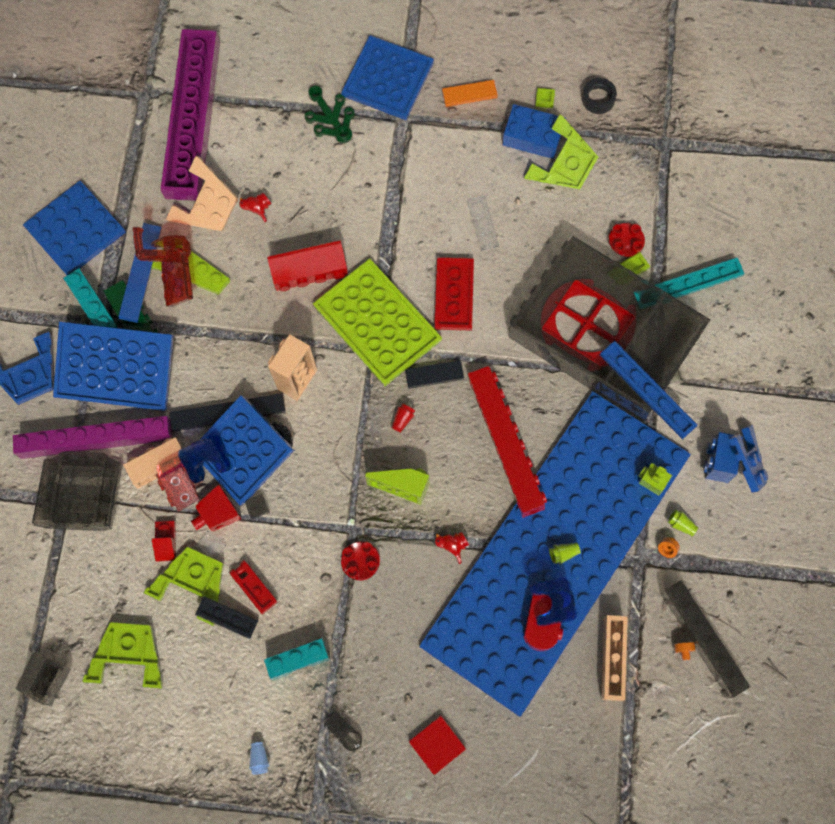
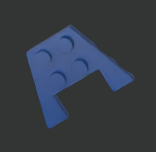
M50 332L33 338L39 356L5 371L0 362V385L18 405L54 390L52 335Z
M752 424L742 428L748 447L747 450H745L740 434L732 436L729 442L731 446L735 445L737 453H735L738 461L742 460L745 469L742 472L751 492L754 493L760 491L767 484L768 474L763 467L762 456Z

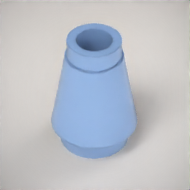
M263 742L252 743L249 769L253 775L267 773L270 765Z

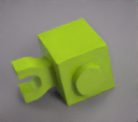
M651 463L648 468L644 466L639 474V477L642 478L639 484L659 496L672 475L666 472V469L663 467H658Z

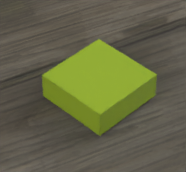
M537 88L535 107L553 108L555 89Z

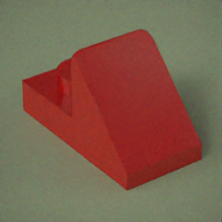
M175 521L155 522V538H152V546L156 562L174 561L176 559Z

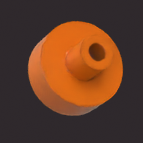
M671 537L663 538L658 545L660 554L666 558L675 557L680 549L679 543Z
M694 642L674 644L675 653L682 654V661L691 660L690 652L696 651Z

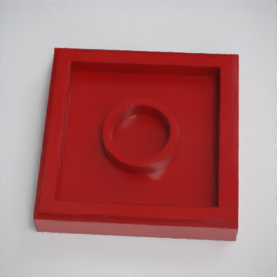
M441 716L409 741L433 775L437 774L466 750Z

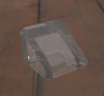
M207 531L195 546L209 557L216 559L226 544L210 531Z

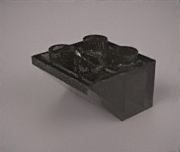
M35 651L15 689L42 705L52 706L71 668Z

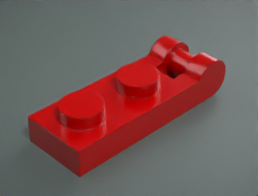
M243 560L239 563L240 566L235 570H230L229 574L263 615L276 605L278 601L247 562ZM246 571L248 575L241 579L240 575Z

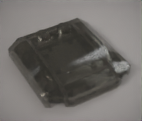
M64 451L58 453L59 456L44 459L32 524L45 529L111 530L122 470L121 462L113 460L104 453Z

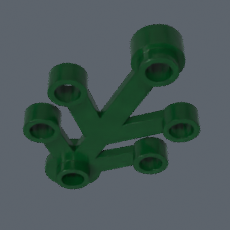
M319 86L310 87L308 90L310 100L319 105L325 116L314 114L311 111L306 112L304 115L306 123L313 124L314 122L330 124L335 129L316 125L314 127L315 136H332L339 143H348L352 139V131L349 127L351 120L355 117L354 109L348 107L344 110L345 118L341 125L338 120L342 106L346 103L345 96L341 94L335 96V106L332 112L323 99L322 89Z

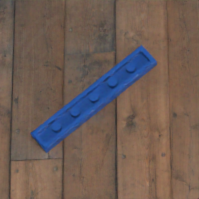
M143 223L119 319L138 323L161 233V227Z
M613 341L600 353V356L682 440L698 426L616 341Z

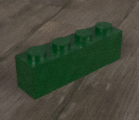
M123 280L103 291L118 317L127 286ZM143 305L138 323L120 319L125 329L159 333L157 329L153 330L150 326L153 322L149 315L143 314Z

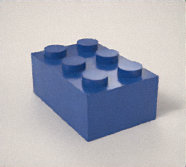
M513 104L504 132L502 146L555 159L561 134L552 130V127L559 116Z

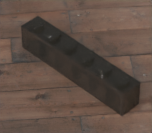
M682 580L661 592V596L690 641L695 643L697 652L728 699L734 698L751 686Z

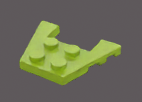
M559 115L552 130L568 138L550 172L532 163L524 178L581 189L598 156L562 115Z
M187 547L169 565L170 567L162 575L160 574L155 579L156 581L143 592L161 601L169 584L172 583L202 598L205 596L218 602L224 564ZM198 616L196 617L197 619H199V620H201V621H203V622H205V623H207V624H210V625H212V626L215 625V624H213V623H211V622H209V621H207V620H204V619H202V618H200V617H198Z
M110 622L82 682L102 684L105 663L145 666L142 687L162 689L163 685L152 626Z

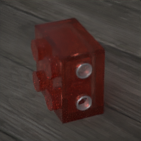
M179 456L157 466V482L161 490H165L171 507L175 506L179 512L200 501L196 486Z

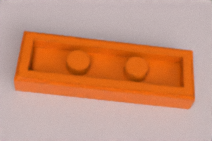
M494 80L442 89L445 107L496 99L498 97Z

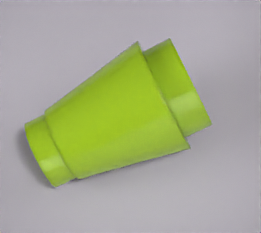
M675 510L668 518L667 522L670 524V527L691 537L698 530V526L683 511Z
M577 542L553 545V548L549 549V555L554 564H562L581 552Z

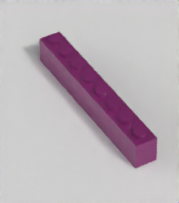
M167 416L16 434L13 435V454L20 459L163 442L168 438H173L171 420Z

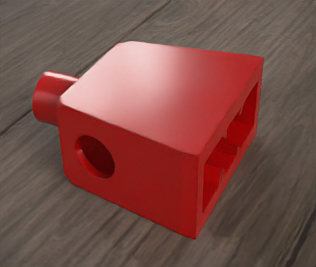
M218 485L195 506L200 515L191 520V523L196 530L207 525L214 532L241 520V517Z

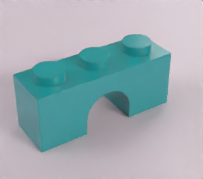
M321 638L266 658L264 662L269 678L274 681L290 675L296 670L330 660L325 642Z

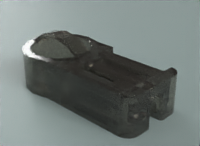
M333 713L324 723V728L328 726L327 729L334 736L340 738L338 741L348 751H356L361 747L363 743L362 735L337 713ZM352 732L357 734L360 738V744H358L349 735V733ZM345 737H346L356 748H354V749H353V748H349V747L346 745V743H345Z

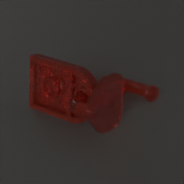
M133 227L137 259L140 261L162 262V281L166 307H173L192 300L193 291L188 261L191 254L190 240L186 236L168 235L151 242L152 247H163L164 250L143 249L142 233L144 229Z

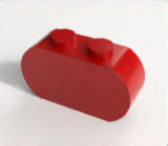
M544 588L538 590L531 598L524 640L530 648L536 651L551 649L563 636L564 628H560L561 621L566 619L567 608H564L565 600L563 596L554 589ZM552 594L554 597L556 609H554L551 596Z

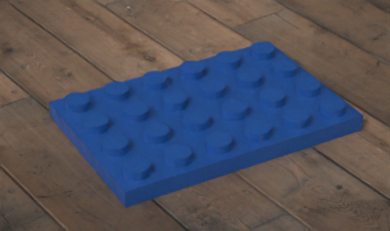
M59 322L53 397L166 411L174 335Z

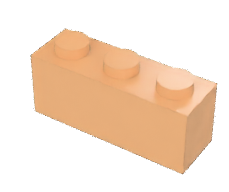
M175 437L164 440L162 445L156 448L151 447L147 449L145 454L139 457L134 456L124 464V467L133 485L138 489L190 461L180 442Z

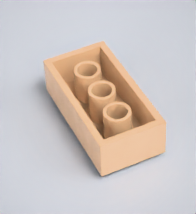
M290 334L287 339L284 338L279 345V351L276 355H272L268 362V368L277 389L298 401L317 372L310 346Z

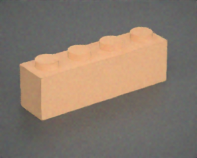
M607 615L604 617L601 700L625 701L626 616Z

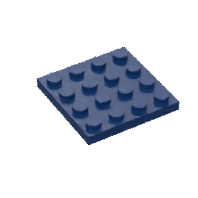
M369 36L341 95L347 99L407 121L431 71L434 59Z
M81 181L77 182L23 224L25 229L66 276L83 267L126 233L123 227Z
M242 395L190 449L199 461L212 456L201 461L202 465L239 505H244L295 451L247 398Z

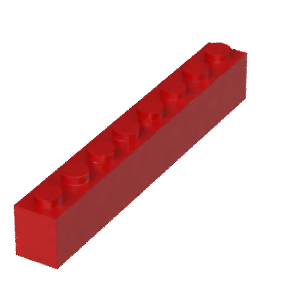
M487 366L468 373L469 383L522 517L524 518L545 510L544 503H547L544 492H540L537 485H540L537 474H532L530 469L533 467L529 456H525L523 451L526 450L524 442L517 437L516 433L519 430L516 422H511L509 416L512 413L509 405H505L503 402L505 395L502 388L497 387L496 382H498L495 371L491 372L490 367Z

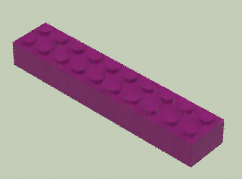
M181 30L160 189L165 199L196 201L203 187L204 179L191 173L189 169L195 156L201 157L206 164L220 49L217 31Z

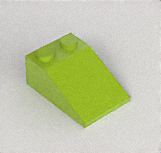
M410 468L368 472L365 475L367 485L422 505L430 485L429 475L420 468H416V470Z

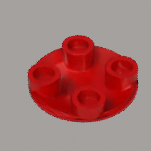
M620 223L614 225L611 229L609 244L617 254L631 257L642 251L645 245V236L640 225Z
M364 541L354 542L342 551L341 566L344 573L351 579L357 581L367 580L377 572L380 566V555L371 543Z

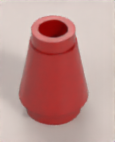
M402 403L397 408L391 428L401 433L415 416L413 415L415 410Z

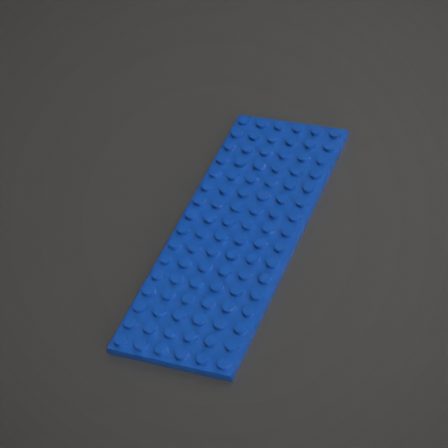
M592 392L537 472L540 485H537L540 492H544L547 503H544L545 510L523 518L516 503L419 647L515 715L521 717L691 454ZM651 463L658 467H663L666 469V472L672 475L659 496L639 484L642 479L639 477V474L644 466L648 468ZM578 543L581 551L580 554L562 564H554L552 562L549 549L553 548V545ZM544 588L554 589L563 596L565 600L564 608H567L566 619L561 621L560 628H564L563 636L551 649L536 651L530 648L524 640L531 598L538 590Z

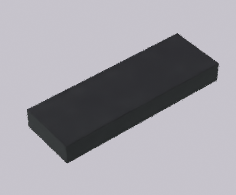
M461 360L405 369L408 389L464 380Z
M203 596L195 613V616L249 640L259 621Z

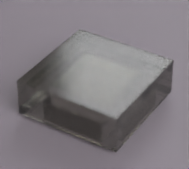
M263 494L245 501L251 520L270 513Z

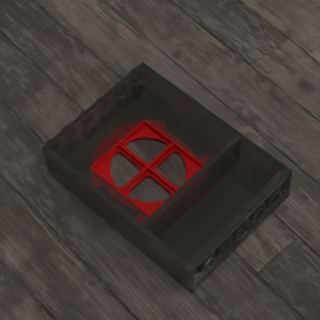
M572 236L569 241L566 240L563 243L560 255L556 254L550 263L552 265L550 269H546L543 272L539 285L535 284L530 291V298L522 302L518 315L514 314L508 328L509 338L644 423L652 408L600 356L602 351H581L577 349V344L587 330L600 335L608 340L610 344L616 341L665 391L711 319L575 236ZM634 292L640 296L639 301H637ZM576 296H591L598 300V303L588 317H583L566 307L565 302ZM605 305H608L613 310L618 319L619 332L615 336L594 324V319ZM558 312H563L581 324V328L571 342H566L558 332L556 326V315Z

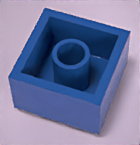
M719 432L715 438H712L711 443L708 442L706 454H709L708 461H705L703 472L706 473L705 479L729 483L737 476L739 461L735 456L737 450L735 445L731 446L729 439L735 435Z

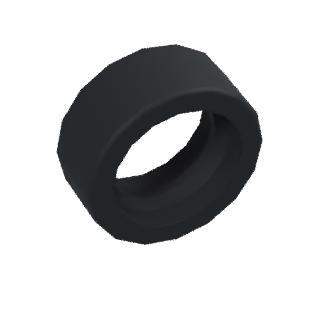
M605 78L590 80L584 86L582 95L583 106L594 114L607 113L615 104L617 96L616 87ZM594 89H602L610 95V98L605 103H596L589 98V92Z

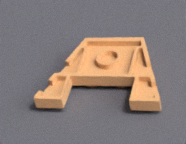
M195 156L189 171L204 179L205 183L190 213L177 205H172L166 220L223 231L238 197L214 174V171L203 162L201 157Z

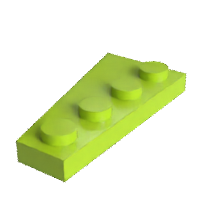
M173 238L154 259L152 269L162 271L169 276H175L182 281L190 282L217 295L230 282L227 276Z

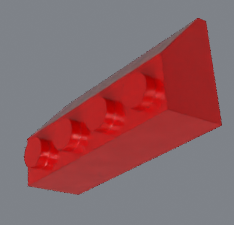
M341 240L267 257L276 291L284 292L293 287H306L311 283H324L329 279H341L348 275Z

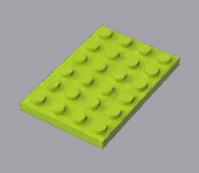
M368 259L313 303V307L384 387L442 341V337L371 259Z

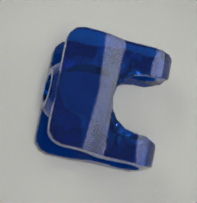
M219 435L196 441L178 452L179 459L185 467L190 480L195 484L205 479L203 468L205 461L211 462L220 473L227 472L231 468L223 440Z
M566 578L552 579L533 584L529 587L532 595H547L552 600L551 609L547 613L536 617L538 626H548L576 619L575 599L570 582Z

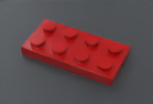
M437 258L435 330L472 331L474 259Z

